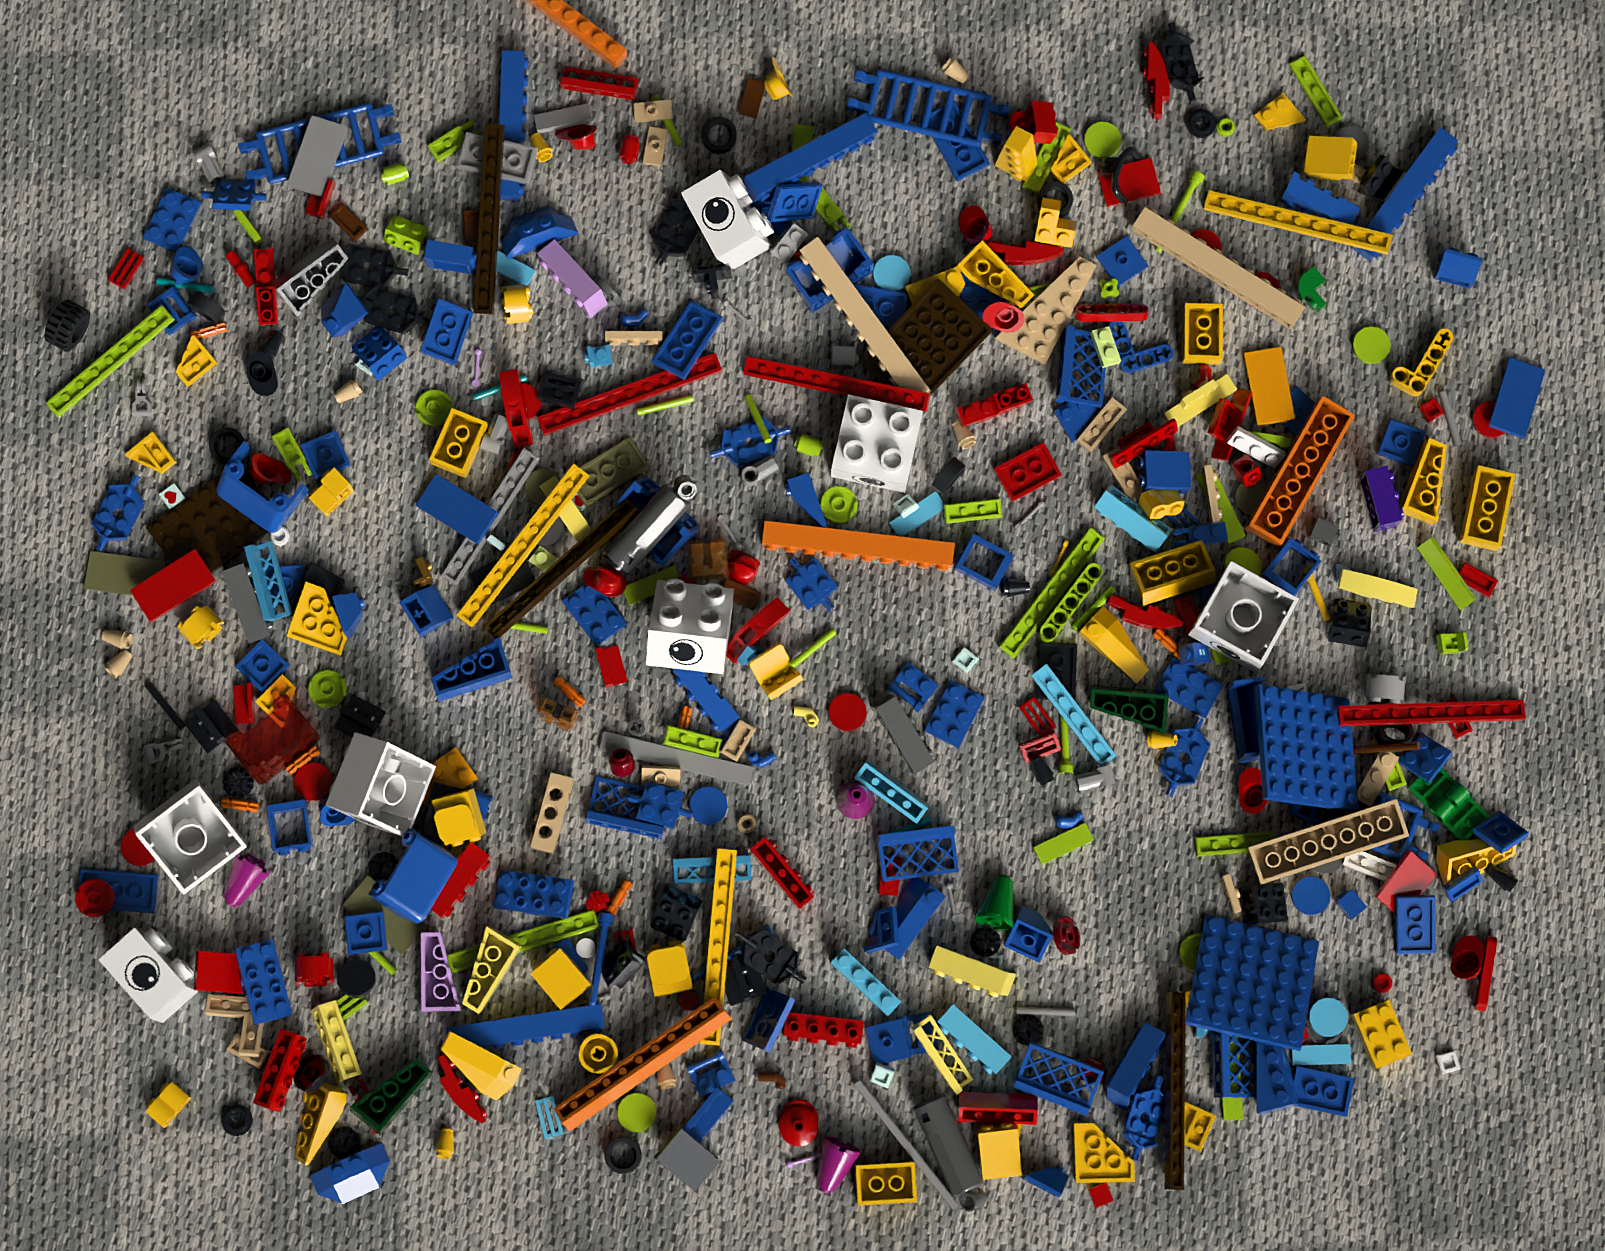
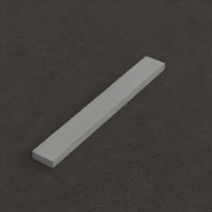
M525 448L522 449L487 503L488 506L499 512L479 544L466 537L464 538L440 575L455 586L459 584L486 543L487 538L492 534L535 468L540 457Z
M605 731L603 732L599 751L612 753L620 748L631 751L634 759L662 766L681 767L682 771L745 786L750 785L754 769L751 766Z
M861 1081L854 1084L856 1089L950 1208L956 1207L958 1205L956 1200Z

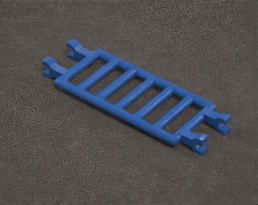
M883 69L876 70L875 76L856 70L854 82L870 84L872 89L868 103L849 98L847 110L866 113L872 123L979 147L982 140L1001 145L1003 134L985 131L989 112L1007 118L1010 106L991 103L992 96L990 94ZM882 77L893 80L884 117L873 115ZM900 81L911 84L902 122L891 119ZM918 86L929 88L920 126L909 123ZM937 90L948 92L938 130L927 128ZM955 94L966 97L957 134L946 132ZM973 98L984 101L975 139L964 136Z
M365 103L316 116L338 123L337 118L345 116L349 118L358 154L347 157L343 143L339 153L340 159H337L334 168L382 156L385 153V146L402 143L399 132L381 137L376 121L377 118L394 115L392 104L373 109L371 103ZM365 111L367 112L376 146L375 150L367 152L364 149L355 115ZM311 118L258 131L256 133L257 140L238 143L241 154L259 149L264 166L262 169L246 171L247 180L256 181L267 177L269 184L289 180L292 168L282 133L293 130L299 150L303 141L301 128L307 127ZM272 135L276 137L285 173L275 176L264 137Z
M1356 781L1357 790H1358V788H1359V786L1361 785V783L1358 782V781ZM1380 791L1376 797L1378 798L1376 805L1397 799L1401 813L1405 809L1414 813V816L1408 828L1409 836L1404 838L1399 852L1388 848L1390 843L1371 849L1398 861L1409 850L1423 862L1424 860L1426 861L1429 853L1411 847L1410 844L1418 826L1436 833L1440 825L1421 818L1423 814L1422 808ZM1358 801V809L1362 810L1364 804ZM1286 803L1292 806L1290 815L1313 825L1325 822L1316 818L1320 807L1312 806L1310 814L1299 811L1300 804ZM1332 809L1328 821L1337 818L1340 810Z

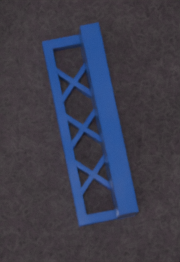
M716 1087L683 1130L700 1144L734 1101Z

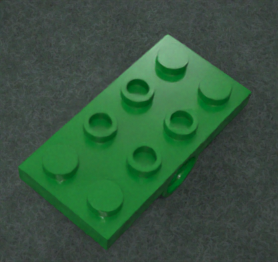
M1441 768L1430 784L1418 777L1407 788L1457 840H1467L1473 834L1474 827L1490 817L1470 797L1469 791L1461 783L1456 782L1443 768Z

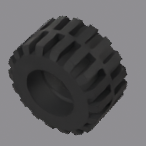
M69 299L64 300L53 311L47 322L44 334L45 341L65 352H69L83 338L90 322V311Z

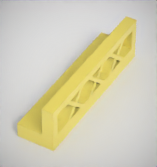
M336 1000L318 1005L311 1012L336 1084L359 1076L361 1071Z
M928 1015L912 1026L911 1029L951 1090L957 1095L963 1091L962 1087L972 1081L973 1078L932 1016ZM929 1021L933 1025L932 1035L925 1034L921 1026ZM934 1038L942 1039L944 1042L942 1051L936 1050L933 1046ZM945 1054L954 1057L953 1067L946 1066L944 1063ZM955 1070L964 1072L967 1077L959 1084L954 1078Z

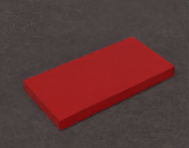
M194 549L130 589V592L149 622L152 623L217 581L197 550Z

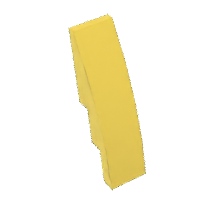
M553 476L539 486L546 497L554 490L559 480L556 476ZM572 500L559 515L577 542L592 529Z
M1341 569L1337 587L1364 597L1376 598L1409 608L1414 607L1418 590L1400 583Z

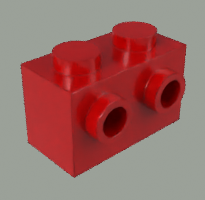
M1032 100L1025 110L1028 132L1033 134L1035 143L1051 144L1058 135V126H1056L1055 121L1056 111L1053 108V102Z

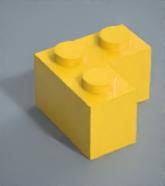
M1043 198L1035 241L1072 248L1077 221L1058 218L1061 201Z
M335 468L327 470L321 476L322 479L320 481L322 485L315 487L310 492L311 496L309 497L310 501L326 517L354 491L351 484Z

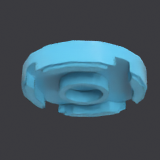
M895 255L879 259L873 271L874 281L880 289L895 292L905 288L911 276L908 263L903 258Z
M1334 998L1318 1000L1309 1011L1310 1026L1317 1034L1323 1037L1338 1035L1345 1029L1348 1023L1347 1010L1340 1001Z

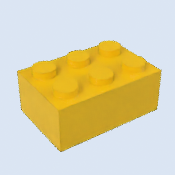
M1185 303L1182 314V364L1220 365L1223 360V304Z
M451 408L429 458L431 465L467 478L481 446L482 439L488 430L487 422Z
M1390 1000L1350 1015L1373 1070L1412 1055Z
M915 1162L855 1166L857 1206L917 1202Z

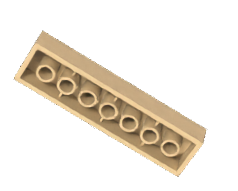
M1393 799L1249 846L1247 850L1258 884H1264L1408 837L1409 833L1398 801Z

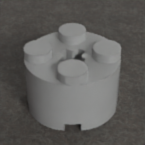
M1367 674L1365 697L1368 698V702H1381V699H1387L1389 704H1400L1401 701H1404L1406 677H1401V680H1399V676L1377 674L1372 678V674Z

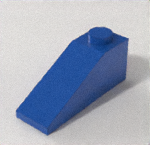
M809 473L788 479L787 486H785L787 496H791L792 500L819 527L827 528Z

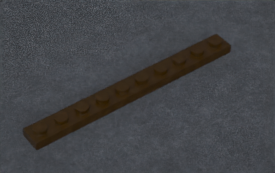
M485 124L474 297L475 314L494 315L504 124Z
M627 498L623 500L484 627L495 639L504 635L639 513V510Z
M1166 992L1164 1189L1184 1190L1186 993Z

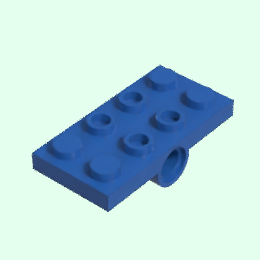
M500 870L493 908L537 916L543 915L568 919L574 880Z
M273 939L234 949L241 975V987L244 996L247 998L253 1025L293 1015Z

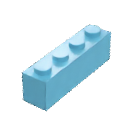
M1112 484L1094 506L1102 516L1108 517L1113 521L1114 525L1127 531L1130 537L1139 540L1144 544L1145 548L1155 553L1173 530L1159 519H1149L1138 503Z
M870 760L865 762L854 777L916 824L930 807V804Z
M843 949L830 963L885 1016L888 1017L901 1003L892 992L846 949Z
M952 1005L937 1022L944 1035L949 1033L954 1038L952 1042L960 1049L962 1047L966 1048L969 1051L967 1055L975 1062L979 1060L983 1064L982 1069L989 1075L991 1073L996 1075L1012 1057L955 1005Z

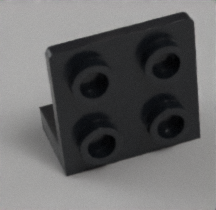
M1283 883L1256 884L1239 888L1244 924L1249 926L1288 921Z

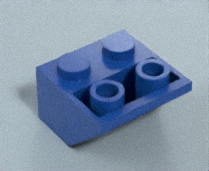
M1456 248L1445 249L1439 258L1434 279L1471 289L1483 258L1478 257L1474 253H1461Z
M435 586L417 591L399 602L421 638L454 618Z

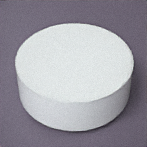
M282 527L276 533H270L271 541L277 546L285 545L289 541L290 535L285 527Z
M584 938L577 943L576 951L582 958H590L594 955L596 946L591 939Z

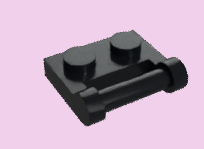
M546 370L537 395V401L574 410L580 390L583 387L584 379L569 378ZM551 381H554V382H558V383H562V384L574 386V388L565 387V386L553 384V383H550V382H551Z

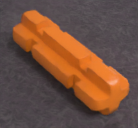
M222 321L218 322L217 325L212 324L201 327L199 330H191L189 334L190 338L194 335L200 340L201 337L204 339L217 335L218 332L220 334L227 331L225 322Z
M1157 629L1153 633V637L1160 640V643L1168 651L1173 652L1174 656L1180 660L1178 644L1170 636L1165 635L1162 629Z
M558 676L553 681L554 685L557 688L560 687V690L570 700H574L578 707H581L586 702V699L579 695V692L568 682L566 683L561 676Z
M682 706V716L679 718L678 728L688 730L689 716L692 713L691 707Z
M312 745L308 748L307 752L304 751L295 758L293 763L290 762L286 765V770L289 774L293 775L298 771V768L311 761L313 756L316 757L320 754V750L315 745Z
M222 797L221 799L222 808L229 809L231 807V809L249 810L250 812H258L259 803L256 801L249 802L248 800L234 798L231 800V798Z
M626 879L622 880L620 889L616 890L610 900L612 903L608 904V908L605 909L607 913L615 916L618 906L622 905L628 894L626 892L632 888L633 884Z

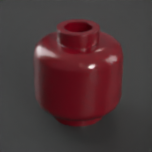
M620 748L610 754L609 765L615 776L626 777L634 772L635 761L631 751Z
M1087 1057L1082 1061L1104 1070L1100 1081L1102 1083L1108 1070L1105 1068V1063L1093 1057ZM1092 1071L1085 1073L1088 1082L1097 1080V1073Z

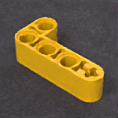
M1446 328L1439 330L1414 373L1404 367H1397L1390 375L1391 384L1411 396L1420 395L1452 343L1453 333ZM1442 336H1445L1444 343L1441 346L1438 345ZM1435 351L1438 354V358H1432L1430 352ZM1421 367H1426L1429 370V374H1423ZM1395 374H1401L1404 380H1397ZM1412 383H1417L1420 386V390H1414Z

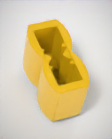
M1153 489L1143 492L1138 504L1149 519H1160L1165 515L1172 516L1182 512L1185 501L1176 490Z
M174 1082L164 1084L159 1091L161 1093L157 1099L152 1098L146 1105L148 1109L145 1112L164 1128L191 1099Z

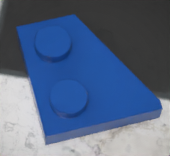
M1069 402L1054 411L1071 443L1075 442L1096 411V408L1094 406Z
M890 906L875 912L873 925L869 931L871 937L868 946H864V952L872 953L899 945L896 907Z

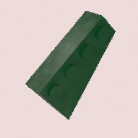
M1091 685L1090 708L1159 730L1162 733L1166 732L1168 691Z
M415 1059L393 1077L384 1081L379 1087L366 1094L358 1102L352 1104L350 1112L380 1136L431 1077V1070Z

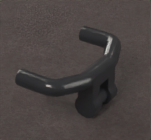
M1127 147L1118 157H1106L1104 168L1100 171V176L1104 178L1111 177V191L1121 203L1127 200L1126 196L1119 190V175L1124 161L1129 155L1136 161L1142 159V156L1133 147Z

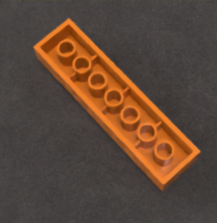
M1324 396L1317 399L1244 527L1246 530L1276 548L1283 544L1355 417L1353 413Z

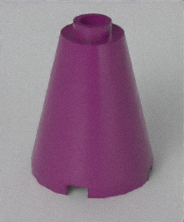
M850 781L839 789L836 803L839 811L844 816L851 819H860L872 811L875 797L873 791L859 781ZM854 794H857V795H859L860 797H859V798H854L853 795H854Z
M242 851L235 856L223 895L226 899L225 903L231 907L240 906L272 871L270 867L268 870L263 867L266 863L251 854L241 855Z
M825 1136L823 1140L816 1183L819 1186V1190L827 1194L837 1189L860 1156L861 1151L851 1143L847 1142L845 1144L840 1142V1139L831 1136Z

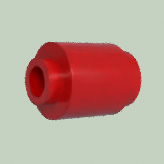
M625 135L624 139H622L619 159L622 160V163L633 164V162L637 161L640 148L638 137Z

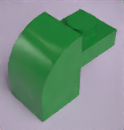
M1314 266L1304 273L1296 287V295L1301 302L1307 299L1308 306L1312 310L1316 309L1317 312H1320L1327 303L1316 290L1326 280Z

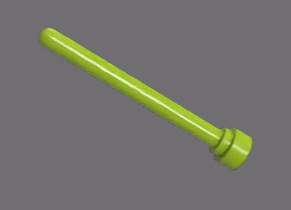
M1196 170L1191 171L1188 177L1189 185L1170 219L1175 225L1194 189L1199 184H1202L1205 176ZM1155 247V250L1157 252L1162 251V249H1160L1159 247Z
M1060 715L1062 761L1058 766V774L1065 772L1073 774L1074 765L1069 761L1068 724Z

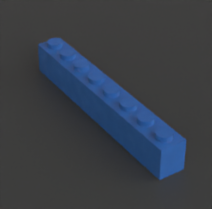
M502 50L499 124L505 125L504 140L522 144V141H526V130H523V123H527V111H524V105H527L528 95L524 93V87H528V75H525V69H529V57L525 56V51ZM502 179L501 200L520 201V195H524V184Z
M864 113L745 176L743 183L747 188L748 196L753 203L759 199L760 201L767 199L771 193L775 192L777 185L795 184L801 177L812 175L816 169H824L831 161H839L846 153L856 152L861 145L871 144L875 140L874 137L878 130L868 115Z
M1440 127L1366 228L1391 234L1394 228L1398 230L1404 222L1402 219L1404 214L1409 215L1415 207L1412 203L1415 199L1420 200L1426 192L1423 190L1426 184L1430 186L1436 178L1435 172L1437 170L1441 171L1446 165V157L1448 155L1452 157L1458 149L1455 145L1459 140ZM1352 246L1354 251L1368 261L1373 257L1376 259L1380 254L1379 252Z
M597 1004L594 1006L590 1005L446 1028V1033L448 1035L450 1031L483 1049L487 1046L499 1049L504 1048L506 1043L518 1046L524 1045L526 1040H532V1043L543 1042L545 1037L557 1040L562 1039L564 1034H570L571 1037L581 1036L583 1031H590V1034L601 1033V1029L605 1028L602 1004Z

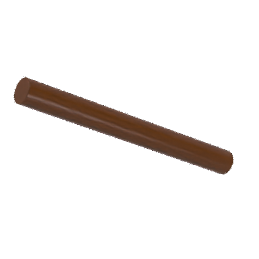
M1420 743L1353 746L1354 754L1419 750Z

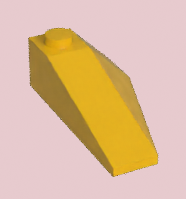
M983 240L976 244L956 266L970 281L1020 308L1034 296L1027 286Z
M1102 606L1078 635L1137 684L1149 669L1118 618Z
M1482 839L1458 840L1438 845L1436 862L1443 885H1446L1473 866L1479 869L1480 874L1484 873L1483 869L1488 864L1492 863L1496 866L1514 856L1516 845L1502 854Z
M450 1031L440 1048L479 1092L495 1100H498L513 1087L522 1070Z
M324 1082L314 1092L303 1093L302 1102L307 1104L305 1114H300L303 1132L298 1133L295 1158L304 1165H309L343 1112L348 1093L338 1086Z

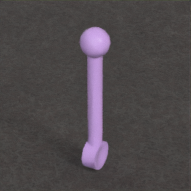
M480 348L474 351L476 355L475 375L472 381L474 387H478L480 384L478 381L479 358L482 353Z
M821 1153L795 1161L788 1160L786 1167L791 1168L795 1164L819 1158Z

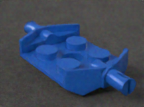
M762 417L772 439L770 443L764 442L755 421L733 429H724L720 448L709 451L711 459L722 455L734 466L738 467L768 457L769 455H774L777 451L778 439L781 435L791 433L790 427L787 425L776 428L765 417ZM752 438L756 444L754 447L748 448L744 444L745 440Z
M133 474L127 485L108 486L110 488L94 520L90 521L100 535V539L95 547L96 550L102 552L109 541H125L145 504L135 487L140 476ZM116 509L124 511L122 518H114L113 513Z
M1196 716L1193 727L1175 729L1173 734L1177 735V745L1167 747L1158 769L1169 782L1165 793L1169 797H1173L1176 787L1193 785L1196 782L1204 758L1211 745L1200 732L1204 721L1203 718L1200 719V717ZM1185 752L1189 755L1187 763L1179 761L1178 756L1180 753Z
M1155 1076L1152 1087L1149 1086L1147 1089H1139L1135 1092L1124 1127V1138L1134 1148L1130 1159L1139 1161L1141 1150L1159 1145V1143L1154 1141L1165 1107V1096L1160 1092L1163 1078ZM1142 1113L1145 1114V1119L1143 1122H1141L1140 1120Z

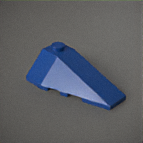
M919 877L911 878L902 890L896 908L899 945L886 948L885 950L900 960L946 896Z

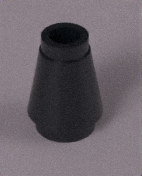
M274 330L260 345L259 352H264L271 358L276 357L284 335Z
M1006 579L1001 581V594L1008 598L1029 593L1030 584L1028 581Z
M1040 755L1030 760L1036 781L1040 785H1045L1054 779L1053 771Z
M1495 866L1488 875L1504 891L1507 890L1508 892H1511L1518 882V879L1515 878L1516 875Z

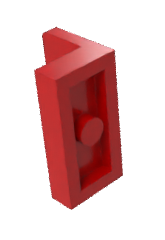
M329 179L323 197L311 194L305 211L306 215L324 219L335 188V183L332 179Z
M618 646L605 649L603 647L596 648L595 651L605 687L608 688L626 683L628 680Z
M248 682L247 685L234 686L236 725L255 723L254 685L251 682Z

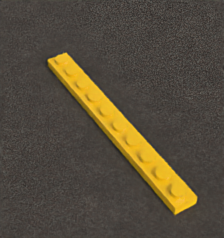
M1210 190L1204 205V210L1387 255L1393 237L1392 234Z
M575 464L571 466L456 615L470 627H474L589 478L586 472Z
M717 849L704 1004L713 997H716L722 1005L724 1002L737 850ZM721 1027L701 1040L700 1044L720 1045Z

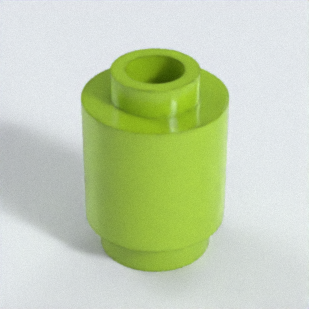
M400 162L385 166L383 171L380 172L383 183L387 182L388 185L404 181L405 178L409 177L405 163L400 164Z
M803 433L802 436H797L794 446L797 447L796 451L811 457H819L823 442H820L818 438Z

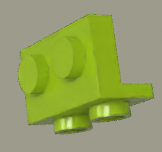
M394 215L385 229L384 242L418 255L429 228Z

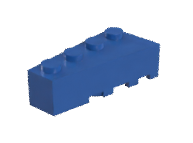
M1294 171L1280 200L1285 207L1289 209L1296 208L1301 210V213L1353 225L1360 207L1340 196L1332 197L1331 191L1325 188H1316L1314 182L1309 179L1303 181L1299 178L1300 174Z
M500 637L493 640L494 642L478 649L479 651L463 658L456 665L450 666L431 678L439 702L513 678Z
M673 668L675 676L673 680L675 683L687 690L685 695L691 702L696 701L699 705L698 711L703 717L706 715L711 720L709 724L716 732L719 730L723 733L740 719L724 696L721 697L714 683L707 680L708 677L705 672Z
M1144 1023L1142 1028L1138 1027L1134 1035L1136 1039L1133 1044L1129 1043L1125 1050V1058L1118 1061L1115 1075H1111L1107 1080L1108 1101L1128 1111L1131 1095L1134 1096L1135 1092L1139 1090L1140 1078L1145 1079L1150 1069L1149 1063H1153L1165 1041V1032L1147 1023Z
M1257 1041V1113L1266 1114L1298 1106L1299 1101L1286 1048Z

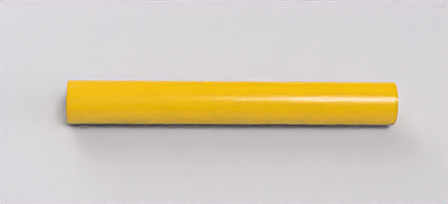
M1310 567L1302 569L1304 574L1308 572ZM1312 574L1307 582L1322 618L1326 622L1331 620V617Z

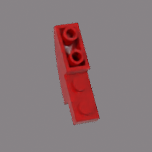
M1149 42L1147 48H1144L1143 58L1147 59V66L1143 67V77H1146V83H1154L1150 86V95H1153V102H1150V113L1153 114V119H1161L1162 102H1168L1170 98V84L1163 58L1155 44Z
M1035 240L1027 241L1025 248L1018 244L1003 245L1000 241L988 242L987 245L997 256L1004 257V263L1007 265L1024 266L1045 263L1062 256L1064 248L1059 245L1041 244L1042 242Z
M254 249L259 325L278 324L277 290L272 284V281L276 279L274 249Z
M515 368L500 371L499 377L503 403L514 446L518 448L533 445L534 439L526 410L527 404L519 370Z
M1027 383L995 393L991 397L959 407L955 412L963 428L975 423L979 424L1032 402L1033 397Z
M1111 595L1107 603L1108 606L1124 613L1121 618L1122 621L1139 627L1171 630L1181 628L1184 624L1180 616L1173 613L1169 615L1163 612L1164 609L1157 605H1149L1147 611H1144L1142 606L1136 603L1131 605L1126 602L1124 597L1119 595Z
M778 597L775 598L733 636L734 638L727 645L726 656L736 665L738 663L737 659L747 646L756 645L762 638H765L791 610Z
M445 1054L438 1057L446 1076L439 1078L447 1094L467 1115L482 1124L486 1123L485 1118L488 1115L484 1107H479L476 1101L480 1098L475 1088L471 1090L468 1086L462 1089L461 1086L464 1083L461 1076L454 1073L453 1068L456 1067L455 1064Z

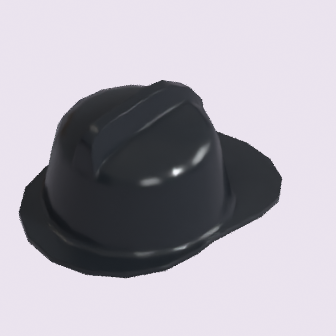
M264 352L252 353L248 357L245 367V375L252 390L260 396L272 395L278 386L273 360Z

